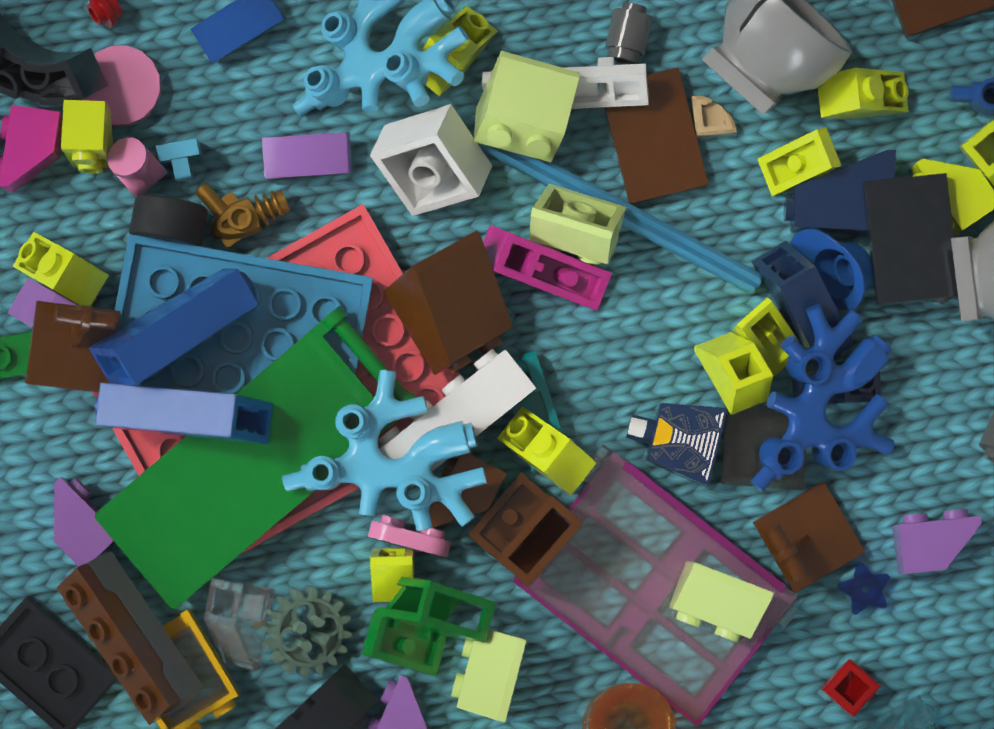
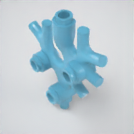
M359 0L358 6L351 17L341 11L326 15L321 25L323 36L327 41L344 51L345 56L340 66L334 71L327 66L319 65L310 68L304 76L306 95L293 103L296 113L303 117L314 108L322 110L326 106L337 107L347 99L349 90L353 87H360L362 90V110L365 112H375L379 110L378 92L385 78L407 91L417 107L423 106L429 101V96L424 88L429 73L433 72L441 76L452 86H458L463 81L464 73L448 61V56L452 51L469 40L467 33L462 27H457L427 50H419V44L423 38L434 33L452 20L451 15L456 12L452 1L422 0L400 22L392 44L380 52L373 51L369 43L370 33L374 25L407 0Z
M380 370L377 392L369 405L365 407L353 404L347 405L338 412L336 427L349 441V448L346 453L335 459L327 456H317L310 460L308 464L301 465V471L282 476L286 492L303 487L308 492L316 489L331 490L340 483H353L361 489L359 514L369 516L376 515L380 493L388 487L397 488V498L401 505L412 510L417 532L433 528L429 507L434 502L443 503L462 527L469 523L475 516L463 501L461 493L467 488L487 484L483 467L443 478H438L432 473L434 463L471 453V448L478 447L472 422L464 424L463 421H458L426 432L417 439L405 456L399 459H391L381 453L378 447V436L386 424L428 412L424 396L405 401H398L394 398L396 372ZM352 414H357L360 420L359 425L355 429H350L347 426V419ZM325 465L329 470V475L325 480L321 481L317 477V470L320 466ZM412 485H417L421 489V496L415 501L410 500L408 497V489Z

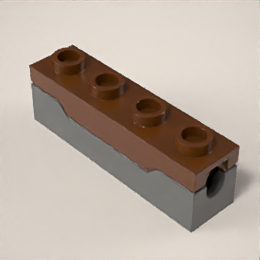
M112 551L89 561L87 564L76 567L57 587L65 603L79 620L88 637L95 644L112 673L118 678L135 707L149 725L181 709L204 689Z

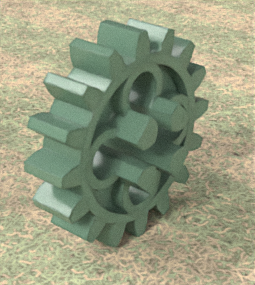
M306 585L302 594L299 589L292 587L289 592L290 599L287 600L279 595L275 597L279 605L276 611L266 609L265 613L272 618L271 624L261 625V630L270 633V638L264 640L262 645L267 649H275L269 659L276 664L283 662L281 669L291 674L296 668L298 675L307 677L311 668L314 673L322 675L325 662L335 667L338 663L334 654L337 651L340 653L348 651L341 644L342 638L352 637V632L343 629V624L349 622L351 618L345 613H338L344 604L338 599L331 600V592L321 589L317 594L315 587ZM301 605H305L306 611H302L301 618L304 622L315 627L324 626L326 622L324 619L329 618L330 625L328 629L324 631L314 628L307 630L306 624L296 616L297 609ZM289 631L299 634L306 632L307 638L317 646L316 653L308 657L307 651L310 652L312 649V644L309 640L299 635H291L288 639L290 643L284 644L283 636Z

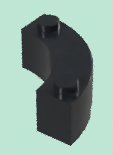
M0 13V93L14 99L22 97L32 101H39L41 105H60L64 103V100L84 99L108 86L91 48L78 52H56L42 48L17 33Z
M344 664L276 729H361L372 719L367 711L379 700Z

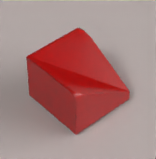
M849 658L819 689L849 716L855 717L881 686Z

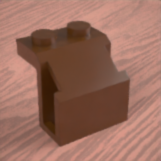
M521 472L467 535L530 588L584 524L552 495L549 497ZM554 510H556V511H557L560 515H562L567 521H569V522L571 523V525H570L569 523H567L564 519H562L558 514H556V513L554 512Z

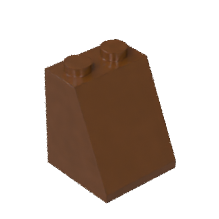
M477 230L413 265L383 291L434 375L447 368L454 374L473 362L470 355L480 350L484 356L490 350H495L504 344L501 336L513 328L484 243Z

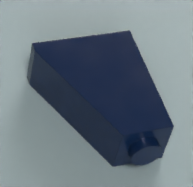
M885 150L796 186L791 192V197H785L784 221H790V232L814 228L826 234L868 236L863 182L895 178L896 150Z
M787 241L751 261L755 270L762 276L763 283L796 338L804 348H811L815 342L813 328L806 312L807 308L816 304H822L831 327H835L842 320L816 266ZM851 336L835 352L834 361L855 345Z

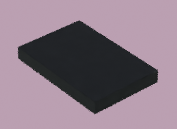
M947 173L864 181L863 192L876 305L958 297L951 243L954 233Z
M29 595L21 601L0 626V683L52 729H76L118 681L109 665Z

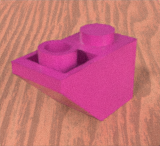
M11 105L10 116L4 115L1 125V139L6 140L4 155H0V187L5 191H17L60 159L63 114L60 111Z

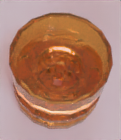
M621 683L600 690L588 702L582 716V729H616L617 721H624L626 715L630 717L629 723L635 725V729H675V717L668 701L657 690L642 683Z

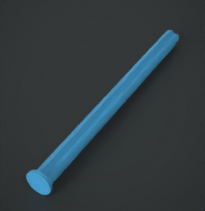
M477 143L484 153L546 186L553 184L627 207L622 223L623 227L749 294L757 291L762 281V276L759 272L553 162Z

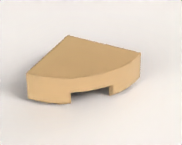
M691 97L693 123L697 138L736 134V126L732 116L721 105L708 97Z

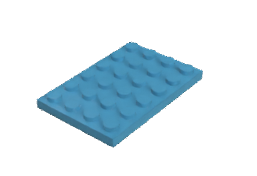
M129 234L115 310L120 311L118 330L222 269H239L240 272H244L255 287L253 295L259 304L136 386L236 394L338 306H341L348 314L346 320L363 338L374 281L373 277ZM333 329L330 330L323 337L356 375L359 359Z

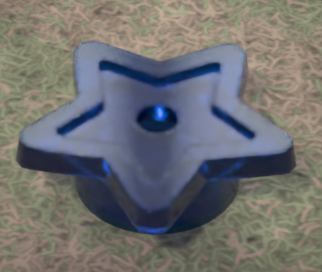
M857 562L853 577L837 585L839 590L850 597L852 614H859L867 606L880 609L887 607L882 590L889 581L890 575L887 573L872 574L863 562ZM864 585H867L869 587V591L867 593L862 592V587Z

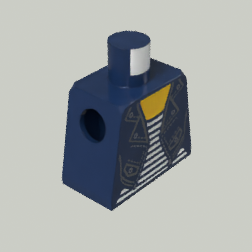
M660 403L655 420L634 414L631 415L626 438L649 444L645 461L706 487L710 483L728 409Z

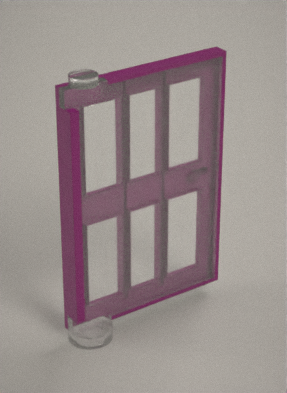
M602 444L592 456L596 465L584 479L587 485L568 508L570 512L583 522L584 526L530 588L523 584L516 576L512 582L698 727L776 624L779 623L785 627L793 619L799 610V607L793 603L798 596L635 466L624 460L605 444ZM563 516L561 517L562 519H564L567 523H569V524L571 525V523H570L569 521H567ZM686 561L696 562L774 593L751 639L740 635L737 643L714 634L717 626L701 620L698 628L675 619L678 611L669 608Z

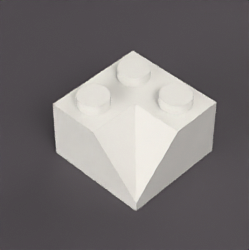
M451 104L384 125L370 154V157L412 216L479 197L492 168V164L480 146L473 142V136Z

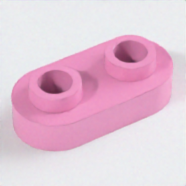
M382 515L380 522L372 521L368 537L448 557L451 542L444 540L445 531L431 528L420 531V533L404 529L406 521Z

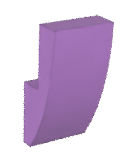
M349 132L262 138L265 179L352 173Z

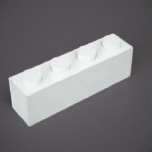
M492 349L474 363L478 371L466 381L460 374L441 389L446 397L436 405L432 406L429 401H426L428 412L411 416L410 418L413 420V423L402 432L395 426L378 439V444L381 447L380 451L388 458L399 459L405 456L417 439L426 432L458 421H463L464 424L472 422L475 435L477 436L534 391L536 387L506 349L500 354H497ZM447 459L434 463L432 471Z

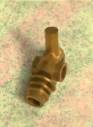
M207 182L195 191V194L215 216L210 224V233L216 239H221L227 248L234 246L243 238L261 232L262 219L265 225L269 227L270 223L267 217L271 216L275 222L277 220L276 213L279 214L280 218H284V214L291 212L282 189L276 192L271 190L270 199L267 198L266 194H263V202H260L258 196L254 195L256 205L248 197L238 200L234 193H228L220 198Z

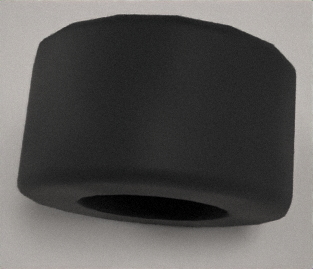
M139 194L135 198L129 233L201 246L208 209L203 205L183 199L153 194Z

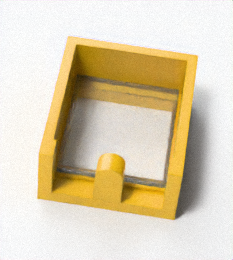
M187 609L180 613V616L163 625V628L204 689L184 707L156 721L160 729H200L202 727L198 722L199 719L211 712L217 719L235 708L237 704L234 698L242 694L198 622L193 610Z

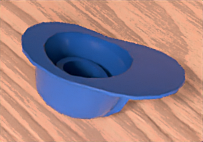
M805 228L798 231L792 238L791 245L816 266L835 306L847 311L857 308L863 300L864 292L874 284L871 258L866 250L856 243L837 242L828 234L814 228Z

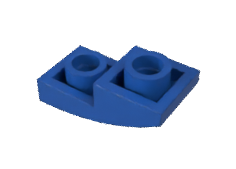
M236 0L192 27L191 31L213 64L279 24L286 17L276 0Z

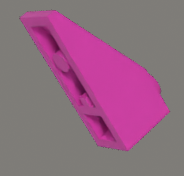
M492 225L489 226L483 243L493 271L593 310H598L612 275L611 272Z

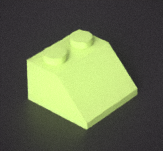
M501 51L476 107L473 142L552 162L565 135L580 72Z
M548 184L533 206L529 240L557 252L566 251L578 255V258L585 263L597 265L602 262L608 264L615 251L627 207Z
M686 561L669 608L678 611L675 619L698 628L701 620L717 626L714 634L738 643L740 635L751 639L774 593L696 562Z
M489 629L486 643L465 640L461 656L469 658L465 674L457 672L451 693L452 697L458 698L456 707L505 722L527 640L523 637Z

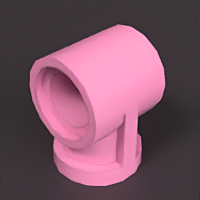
M135 138L118 140L111 146L108 152L107 162L109 168L135 197L139 194H145L168 174L140 140Z

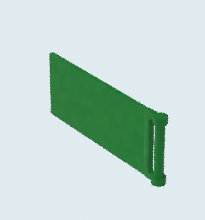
M341 306L334 309L319 324L235 394L273 403L268 445L186 436L95 513L94 518L171 609L179 607L315 491L308 492L303 487L286 492L282 480L283 475L301 471V465L308 464L310 460L317 456H327L335 459L342 456L348 450V439L336 427L338 412L344 406L352 404L365 407L375 397L323 336L333 329L377 382L380 370H390L346 320L348 314ZM395 378L393 395L396 400L405 401L417 398L413 391L409 394L397 378ZM352 414L347 419V426L350 429H355L359 425L360 420L357 414ZM398 420L386 424L380 431L379 436ZM325 465L320 466L317 470L318 479L323 481L329 475V470Z

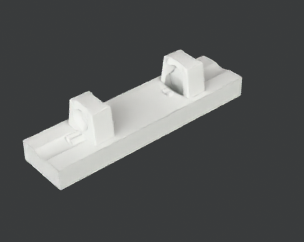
M614 57L598 58V66L567 67L566 69L580 72L571 109L649 105L646 63L615 65ZM492 71L483 72L482 74L483 91Z

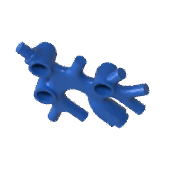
M822 304L813 305L807 308L806 312L814 332V345L806 349L794 336H789L781 344V348L789 355L787 360L789 375L794 380L804 382L805 388L802 394L795 398L772 392L767 399V407L787 415L789 425L782 438L770 437L760 447L759 457L762 468L750 481L760 492H764L774 479L780 481L785 474L797 472L804 461L803 451L809 447H812V456L819 465L837 471L847 470L854 464L857 448H871L886 455L892 452L894 440L877 434L873 430L875 420L889 405L880 395L876 394L848 425L835 426L826 417L825 410L829 399L835 394L856 390L870 382L889 361L888 355L892 351L885 341L876 335H872L870 339L864 338L842 365H837L834 362L835 352L863 321L855 311L850 310L835 327H831Z

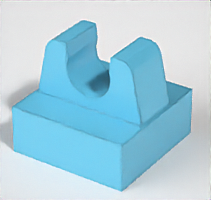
M197 138L156 145L159 162L162 165L172 164L177 182L194 179L191 160L203 158L200 141Z

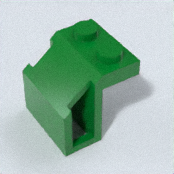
M401 577L397 585L403 587L386 608L378 607L372 614L362 655L423 674L437 676L447 636L486 643L496 602L433 581ZM458 605L482 608L477 631L446 622V620Z

